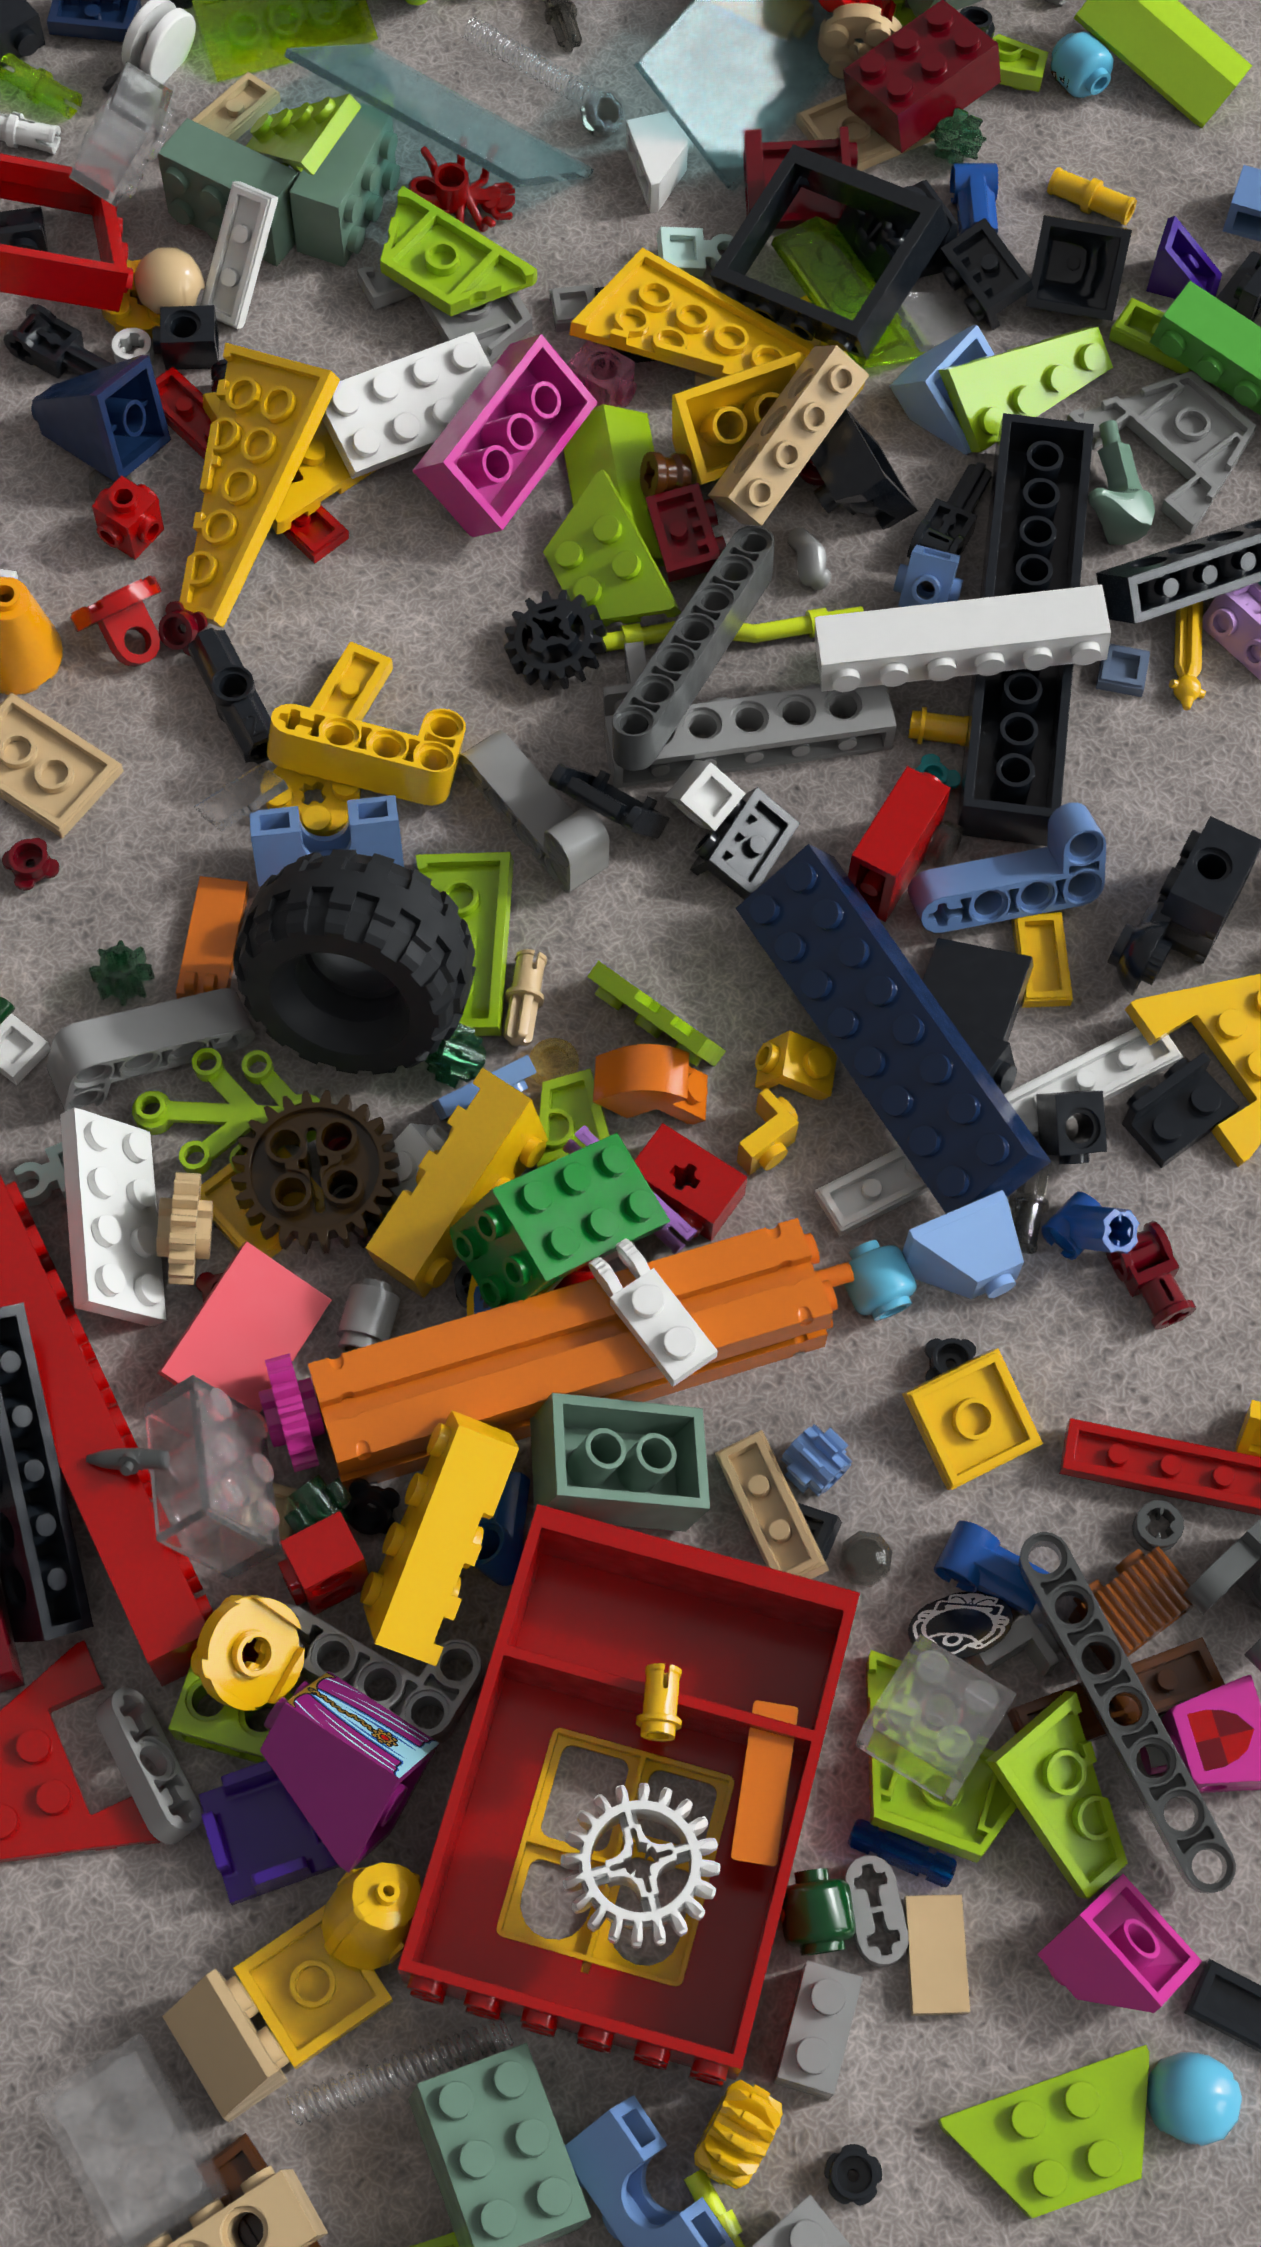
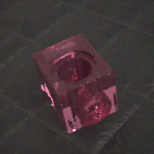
M587 340L567 363L573 373L597 400L598 403L595 407L606 404L624 408L633 399L637 384L634 382L635 362L608 346Z

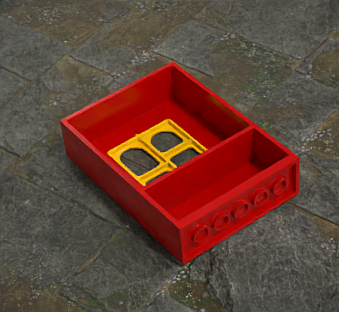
M537 1504L399 1962L398 1971L403 1983L407 1984V1988L411 1990L410 1995L439 2005H443L445 1996L464 2001L463 2005L467 2006L465 2010L467 2013L493 2021H499L501 2012L521 2018L522 2029L547 2037H554L557 2028L578 2034V2045L602 2053L610 2054L612 2045L635 2051L633 2061L652 2068L666 2070L669 2061L691 2067L689 2077L703 2083L722 2087L726 2078L736 2080L743 2067L860 1592ZM649 1664H665L664 1673H668L670 1665H675L682 1670L677 1705V1717L682 1720L681 1729L675 1732V1739L672 1741L661 1742L645 1739L640 1735L641 1727L636 1725L637 1716L643 1713L646 1682L645 1667ZM759 1700L795 1706L798 1708L797 1724L793 1725L752 1713L753 1703ZM750 1727L794 1739L778 1859L775 1866L737 1861L731 1858ZM575 1746L623 1760L628 1766V1774L624 1786L628 1791L629 1801L638 1800L639 1784L648 1783L651 1775L657 1771H664L709 1784L716 1791V1801L706 1838H715L718 1847L713 1853L702 1856V1859L720 1863L719 1875L713 1877H701V1880L711 1883L716 1888V1893L713 1899L694 1896V1899L704 1908L705 1914L701 1920H696L686 1913L684 1920L688 1928L687 1933L679 1938L673 1953L662 1962L646 1966L635 1965L624 1959L614 1948L613 1943L608 1941L611 1927L610 1921L605 1919L601 1927L595 1932L588 1929L587 1923L591 1915L596 1911L593 1906H591L584 1925L572 1936L560 1940L545 1939L534 1933L524 1921L520 1909L521 1895L530 1865L537 1860L561 1865V1856L563 1854L580 1853V1850L571 1847L566 1842L547 1837L541 1829L562 1752L567 1747ZM620 1823L613 1827L607 1847L600 1851H593L590 1862L591 1868L605 1865V1860L618 1856L623 1850V1833ZM645 1835L647 1839L656 1844L671 1843ZM632 1838L634 1845L631 1859L640 1858L645 1860L646 1853L638 1852L635 1840ZM649 1856L646 1859L647 1861L655 1863L654 1859L651 1856ZM689 1862L675 1865V1869L689 1873ZM608 1884L598 1886L601 1893L610 1902L616 1904L620 1885L609 1887Z

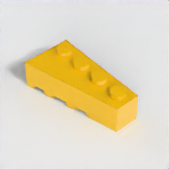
M483 1067L473 1081V1084L480 1088L466 1110L458 1105L447 1121L452 1126L448 1139L440 1150L433 1152L428 1150L419 1164V1170L416 1175L417 1186L413 1193L409 1190H403L365 1247L379 1268L422 1298H425L432 1288H437L445 1282L452 1270V1262L458 1256L450 1237V1228L491 1189L521 1176L527 1167H534L546 1150L548 1138L531 1098Z
M451 1410L445 1425L438 1423L434 1428L427 1446V1454L431 1456L423 1474L417 1472L412 1477L405 1494L404 1501L405 1504H408L402 1521L400 1524L393 1522L390 1526L382 1547V1553L386 1554L378 1573L370 1572L361 1591L360 1602L364 1604L365 1615L376 1645L437 1666L444 1648L435 1642L438 1630L443 1619L448 1618L453 1621L462 1600L458 1597L461 1587L459 1575L462 1568L468 1569L471 1565L475 1566L482 1548L481 1544L484 1534L483 1527L478 1526L481 1517L491 1519L494 1516L519 1450L511 1433Z

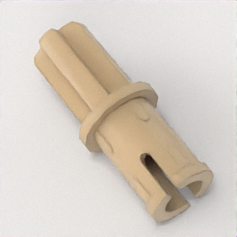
M524 949L516 953L512 986L505 993V999L509 1004L503 1036L510 1045L516 1047L519 1045L528 1046L532 1042L537 1010L544 1003L541 986L547 957L539 952L536 962H533L535 950Z

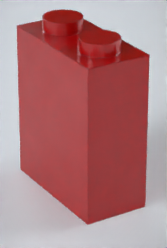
M909 766L902 773L852 853L848 877L874 914L884 922L889 918L938 838L951 787L943 784L936 776L927 772H919Z

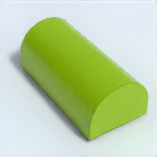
M1131 297L1112 326L1109 340L1180 375L1192 371L1150 343L1165 313Z

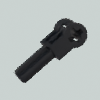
M32 304L26 310L24 321L16 330H9L3 338L5 346L16 358L30 365H35L58 379L66 369L80 376L113 365L84 348L81 331L58 319L51 311L38 304Z
M979 461L977 464L968 465L947 502L938 498L935 499L914 533L907 552V558L910 559L912 550L916 545L961 556L974 533L978 515L972 512L992 478V472L986 468L985 463Z

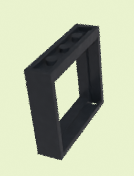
M793 144L710 273V276L718 291L777 324L778 322L791 328L799 337L808 341H812L815 338L828 345H837L843 351L867 360L946 236L950 226L941 202ZM801 187L910 230L853 320L745 276Z

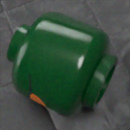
M828 1868L795 1872L796 1884L787 1886L781 1910V1921L786 1943L793 1947H800L801 1956L845 1950L844 1941L853 1937L856 1932L849 1884L841 1879H829Z

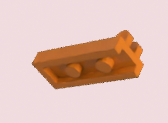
M199 877L175 992L177 999L217 989L230 988L234 970L233 959L237 949L236 942L243 925L250 890L247 881Z

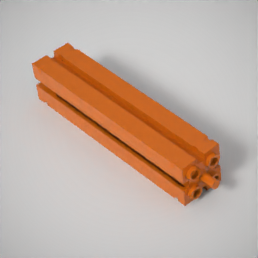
M798 1218L778 1223L773 1229L761 1228L647 1262L650 1270L654 1268L718 1350L715 1359L674 1387L665 1378L611 1307L609 1296L602 1289L596 1278L529 1297L524 1301L519 1300L342 1353L336 1359H329L328 1357L308 1363L316 1398L344 1493L349 1492L350 1484L356 1479H365L368 1483H380L425 1469L431 1456L427 1454V1446L431 1434L438 1423L445 1425L451 1410L509 1432L514 1440L518 1441L531 1437L530 1418L548 1400L551 1393L645 1402L790 1358L798 1352L806 1353L823 1348L828 1336L827 1329L833 1328V1311L838 1309L833 1288L854 1281L851 1265L849 1262H844L814 1271L813 1264L820 1262L818 1247L811 1233H803ZM628 1268L614 1272L623 1288L636 1280Z

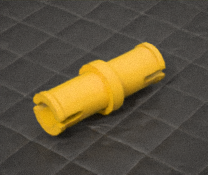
M1061 167L1055 169L1047 187L1049 195H1055L1079 205L1080 211L1087 214L1094 211L1121 222L1123 225L1128 224L1137 204L1135 197H1129L1104 187L1102 180L1093 178L1090 181L1065 171Z

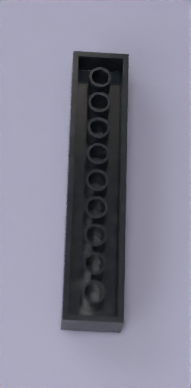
M1003 413L995 447L980 598L1080 587L1094 424ZM1073 664L1049 666L1037 671L1028 669L1002 671L992 676L972 675L968 709L969 723L964 748L956 835L1047 846L1049 818L1062 803Z

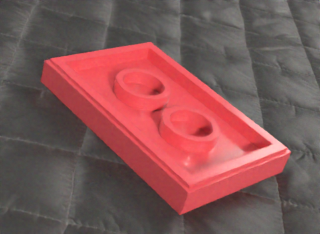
M246 1241L241 1245L157 1374L241 1430L248 1431L263 1409L259 1391L272 1388L265 1360L290 1353L293 1362L332 1299Z

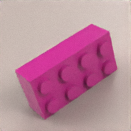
M542 334L511 343L412 471L470 536L477 537L502 531L598 402Z

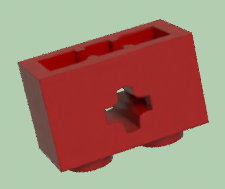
M664 1123L661 1124L634 1160L651 1190L692 1228L694 1227L698 1230L694 1237H698L700 1234L709 1241H712L745 1196L748 1178L746 1175ZM686 1182L693 1185V1187L686 1185L682 1190L675 1188V1185L682 1187Z

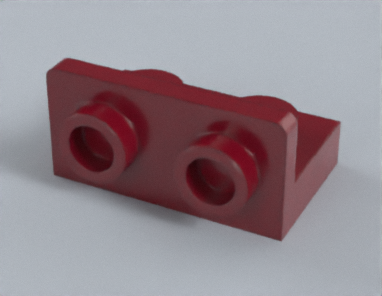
M699 483L645 497L669 582L709 572L726 547L723 535L719 537L714 536L712 527L719 525L716 510L711 498L703 500Z

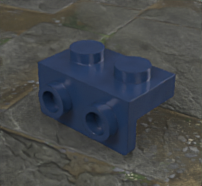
M52 0L47 18L49 34L123 42L129 25L142 7L141 0Z

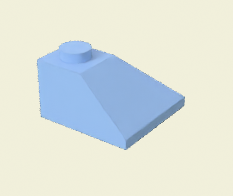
M972 325L915 358L890 385V388L910 420L967 455L971 450L942 381L939 369L961 365L974 359L995 354L978 325Z
M1003 1190L909 1229L902 1251L916 1280L970 1299L984 1293L987 1294L988 1298H995L1008 1292L1016 1285L1015 1280H1017L1024 1264L1008 1199Z

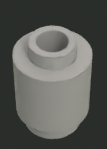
M365 1278L362 1284L350 1286L337 1335L341 1338L338 1346L341 1351L345 1353L390 1339L400 1304V1298L392 1293L393 1287L390 1284L378 1279Z

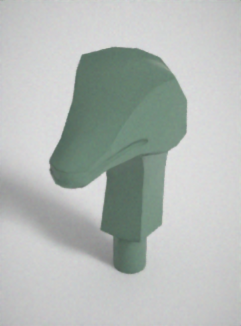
M1108 420L1099 425L1103 447L1097 450L1107 477L1108 490L1104 488L1093 489L1089 493L1088 499L1089 504L1098 516L1109 545H1125L1138 541L1147 534L1152 525L1155 508L1152 494L1143 490L1140 484L1130 445L1121 442L1117 422L1115 420Z

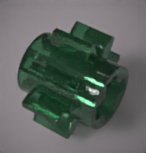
M955 108L953 117L943 118L937 124L934 133L930 135L938 147L934 155L942 159L948 158L949 164L963 163L964 158L977 160V153L981 149L982 143L987 140L979 129L983 120L973 115L969 116L965 110Z
M119 940L116 946H112L106 951L103 949L97 950L100 957V966L90 967L89 972L92 981L99 983L97 989L102 1000L112 995L119 999L122 1006H126L127 999L133 998L136 995L143 998L147 996L143 985L144 981L155 979L152 965L145 963L147 958L143 947H138L133 951L125 946L122 940Z
M459 1023L449 1041L442 1040L437 1052L427 1056L425 1060L429 1064L427 1071L435 1074V1081L456 1088L459 1079L465 1082L475 1079L486 1061V1050L481 1045L483 1038L475 1035V1029Z
M318 1474L286 1497L293 1510L283 1518L295 1534L339 1511L345 1522L350 1519L343 1506L353 1497L339 1478L327 1485L320 1474Z

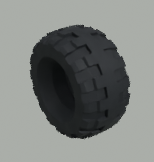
M333 849L331 854L322 856L320 852H313L299 857L296 862L288 864L277 875L272 874L264 882L239 932L233 961L238 990L245 996L244 1005L256 1022H262L267 1028L266 1033L282 1047L287 1045L297 1051L300 1058L316 1065L320 1062L336 1067V1071L357 1074L358 1071H372L373 1075L394 1073L398 1066L401 1065L405 1068H412L425 1061L427 1056L437 1052L442 1040L449 1041L463 1015L476 970L472 966L475 949L468 924L459 917V907L445 891L439 892L431 885L432 880L416 869L408 870L393 863L395 859L376 853L373 856L357 854L356 850Z

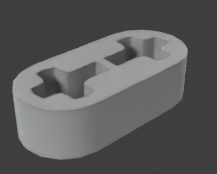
M865 1855L857 1858L848 1867L843 1879L849 1884L856 1923L855 1944L859 1955L868 1964L875 1967H889L896 1964L905 1954L909 1944L908 1930L892 1867L882 1858L875 1855ZM863 1868H870L873 1876H882L884 1879V1884L876 1890L878 1906L870 1907L868 1893L865 1889L856 1890L854 1881L861 1878ZM881 1915L885 1932L895 1933L897 1936V1942H894L889 1947V1955H881L878 1947L868 1946L867 1938L875 1933L873 1916Z

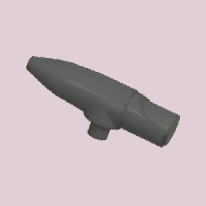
M144 1448L106 1449L87 1455L86 1462L101 1468L120 1470L124 1476H129L144 1469H167L170 1464V1453L168 1450Z

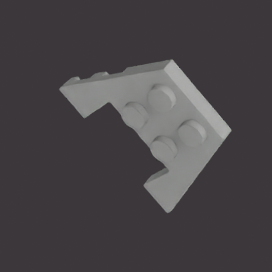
M363 267L357 270L358 283L374 310L415 295L381 272H374L373 267ZM517 292L451 317L418 296L444 342L474 332L489 363L501 355L511 343L517 342L533 330L532 316Z
M1193 371L1142 387L1140 394L1122 400L1118 396L1103 400L1101 407L1084 412L1083 408L1074 410L1068 414L1066 420L1094 424L1093 451L1102 445L1099 425L1108 420H1115L1119 431L1128 427L1181 473L1188 481L1164 499L1161 511L1189 536L1197 529L1251 441L1256 429V425Z

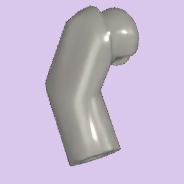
M802 527L795 528L789 533L787 540L789 546L797 553L798 576L803 585L810 586V588L816 591L822 590L831 580V572L826 568L827 556L825 548L806 529Z

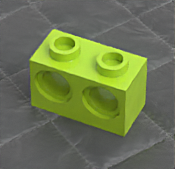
M190 1665L168 1728L174 1739L254 1763L266 1761L260 1752V1748L270 1730L256 1732L249 1728V1723L256 1711L263 1708L272 1709L275 1704L266 1703L261 1707L255 1708L257 1710L243 1711L224 1705L222 1710L216 1715L202 1716L197 1713V1707L200 1700L208 1695L203 1687L201 1678L194 1674ZM289 1692L284 1698L289 1700L293 1694Z

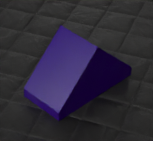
M1176 216L1168 218L1146 291L1176 299L1188 282L1192 281L1216 297L1222 273Z

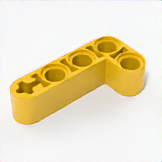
M284 704L275 708L271 714L267 756L271 762L284 769L388 796L395 795L396 798L422 805L433 806L446 801L450 794L459 764V755L462 750L466 723L457 712L443 708L434 709L425 715L419 734L416 736L302 705Z

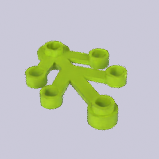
M213 1048L198 1050L192 1057V1067L197 1078L201 1081L209 1082L227 1103L170 1101L168 1096L160 1091H147L139 1095L132 1106V1116L138 1128L150 1131L151 1135H159L168 1131L174 1123L223 1125L204 1141H189L181 1147L179 1160L187 1173H199L201 1175L206 1173L214 1159L234 1145L239 1137H244L251 1131L248 1123L250 1120L258 1121L262 1124L268 1121L264 1107L267 1105H257L224 1069L220 1053ZM253 1050L244 1056L241 1065L246 1079L252 1084H260L278 1105L269 1107L273 1108L277 1113L284 1111V1096L289 1097L295 1106L301 1104L302 1094L296 1095L274 1071L272 1060L266 1052ZM209 1059L216 1061V1065L211 1070L205 1071L200 1069V1065L204 1061ZM256 1062L267 1064L262 1072L253 1073L249 1071L250 1067ZM310 1094L312 1102H320L318 1097ZM151 1103L160 1104V1108L156 1113L150 1115L143 1113L147 1105ZM315 1131L307 1133L308 1143L316 1140ZM239 1145L232 1149L229 1157L231 1166L236 1174L241 1172L234 1169L231 1161L232 1157L245 1154L241 1151ZM194 1152L204 1154L202 1161L197 1164L187 1162L188 1157Z

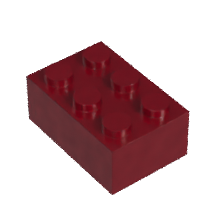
M940 0L843 69L848 109L899 152L903 153L1001 82L998 43L945 0Z

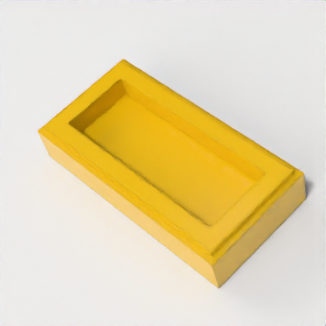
M1062 912L1041 913L1012 919L1015 953L1032 956L1034 964L1021 1001L1022 1008L1071 1006L1073 995Z

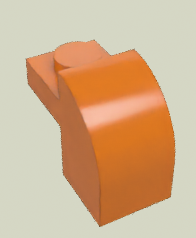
M657 1044L624 1046L596 1056L593 1102L627 1119L658 1109L686 1124H697L706 1121L708 1075L689 1066L690 1053L682 1049Z

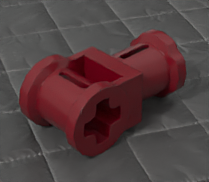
M1151 1221L1144 1225L1143 1231L1137 1233L1138 1242L1127 1254L1106 1252V1255L1120 1281L1124 1282L1130 1295L1134 1297L1142 1294L1154 1316L1151 1323L1154 1329L1157 1330L1182 1321L1196 1310V1306L1193 1300L1185 1299L1174 1279L1180 1267L1173 1256L1172 1247L1165 1231L1157 1222Z

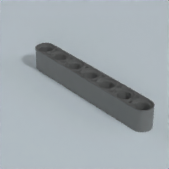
M746 526L734 533L614 713L612 718L613 759L619 767L631 771L643 770L656 760L773 577L774 537L768 529L760 526Z
M1049 1532L1033 1534L1025 1540L1020 1551L1019 1568L1021 1575L1180 1876L1188 1887L1196 1892L1209 1894L1224 1890L1231 1884L1235 1876L1236 1863L1234 1856L1078 1564L1061 1537ZM1041 1546L1051 1548L1059 1557L1060 1565L1058 1569L1048 1574L1035 1571L1028 1560L1030 1552ZM1075 1596L1085 1605L1086 1617L1076 1624L1065 1623L1056 1615L1055 1603L1061 1597ZM1097 1645L1107 1649L1112 1656V1669L1102 1675L1092 1674L1087 1671L1082 1662V1652L1087 1647ZM1128 1696L1137 1703L1140 1710L1137 1723L1131 1726H1121L1114 1722L1109 1713V1703L1114 1697ZM1150 1746L1162 1751L1167 1761L1164 1775L1158 1778H1149L1140 1772L1137 1767L1136 1757L1141 1748ZM1170 1799H1184L1193 1807L1195 1814L1194 1822L1187 1830H1175L1166 1822L1164 1807ZM1201 1850H1209L1215 1853L1222 1863V1874L1212 1884L1203 1883L1198 1880L1192 1869V1861Z

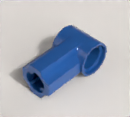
M953 163L950 173V193H954L951 203L956 204L959 235L984 218L994 231L998 233L996 212L998 194L997 164Z
M1079 1191L1075 1192L1042 1226L1041 1232L1047 1243L1051 1246L1056 1243L1063 1249L1060 1254L1070 1260L1076 1259L1085 1249L1127 1254L1138 1242L1137 1228L1139 1221L1131 1210L1102 1207L1093 1197Z
M510 1471L494 1516L491 1519L481 1517L478 1525L483 1527L484 1534L481 1544L482 1548L474 1567L501 1586L513 1584L525 1545L522 1541L530 1479L522 1472Z
M958 1521L934 1566V1572L948 1583L951 1578L958 1582L956 1587L963 1591L974 1593L978 1590L982 1593L998 1597L1015 1611L1025 1616L1030 1615L1036 1605V1601L1021 1575L1019 1556L1001 1547L998 1538L985 1528L972 1522ZM1029 1562L1031 1567L1035 1571L1042 1574L1049 1573L1048 1571Z

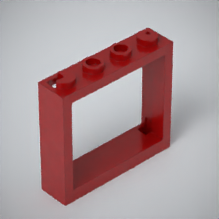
M0 153V198L92 215L101 260L96 261L0 244V292L119 312L124 293H127L128 289H132L133 269L127 267L128 243L122 242L123 219L117 217L118 195L112 192L109 174Z

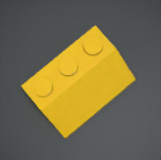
M800 352L672 394V442L676 453H685L689 457L692 469L691 484L699 483V485L721 478L803 363Z

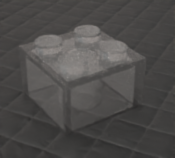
M920 1634L864 1721L855 1746L944 1803L952 1806L1004 1720L1017 1693Z

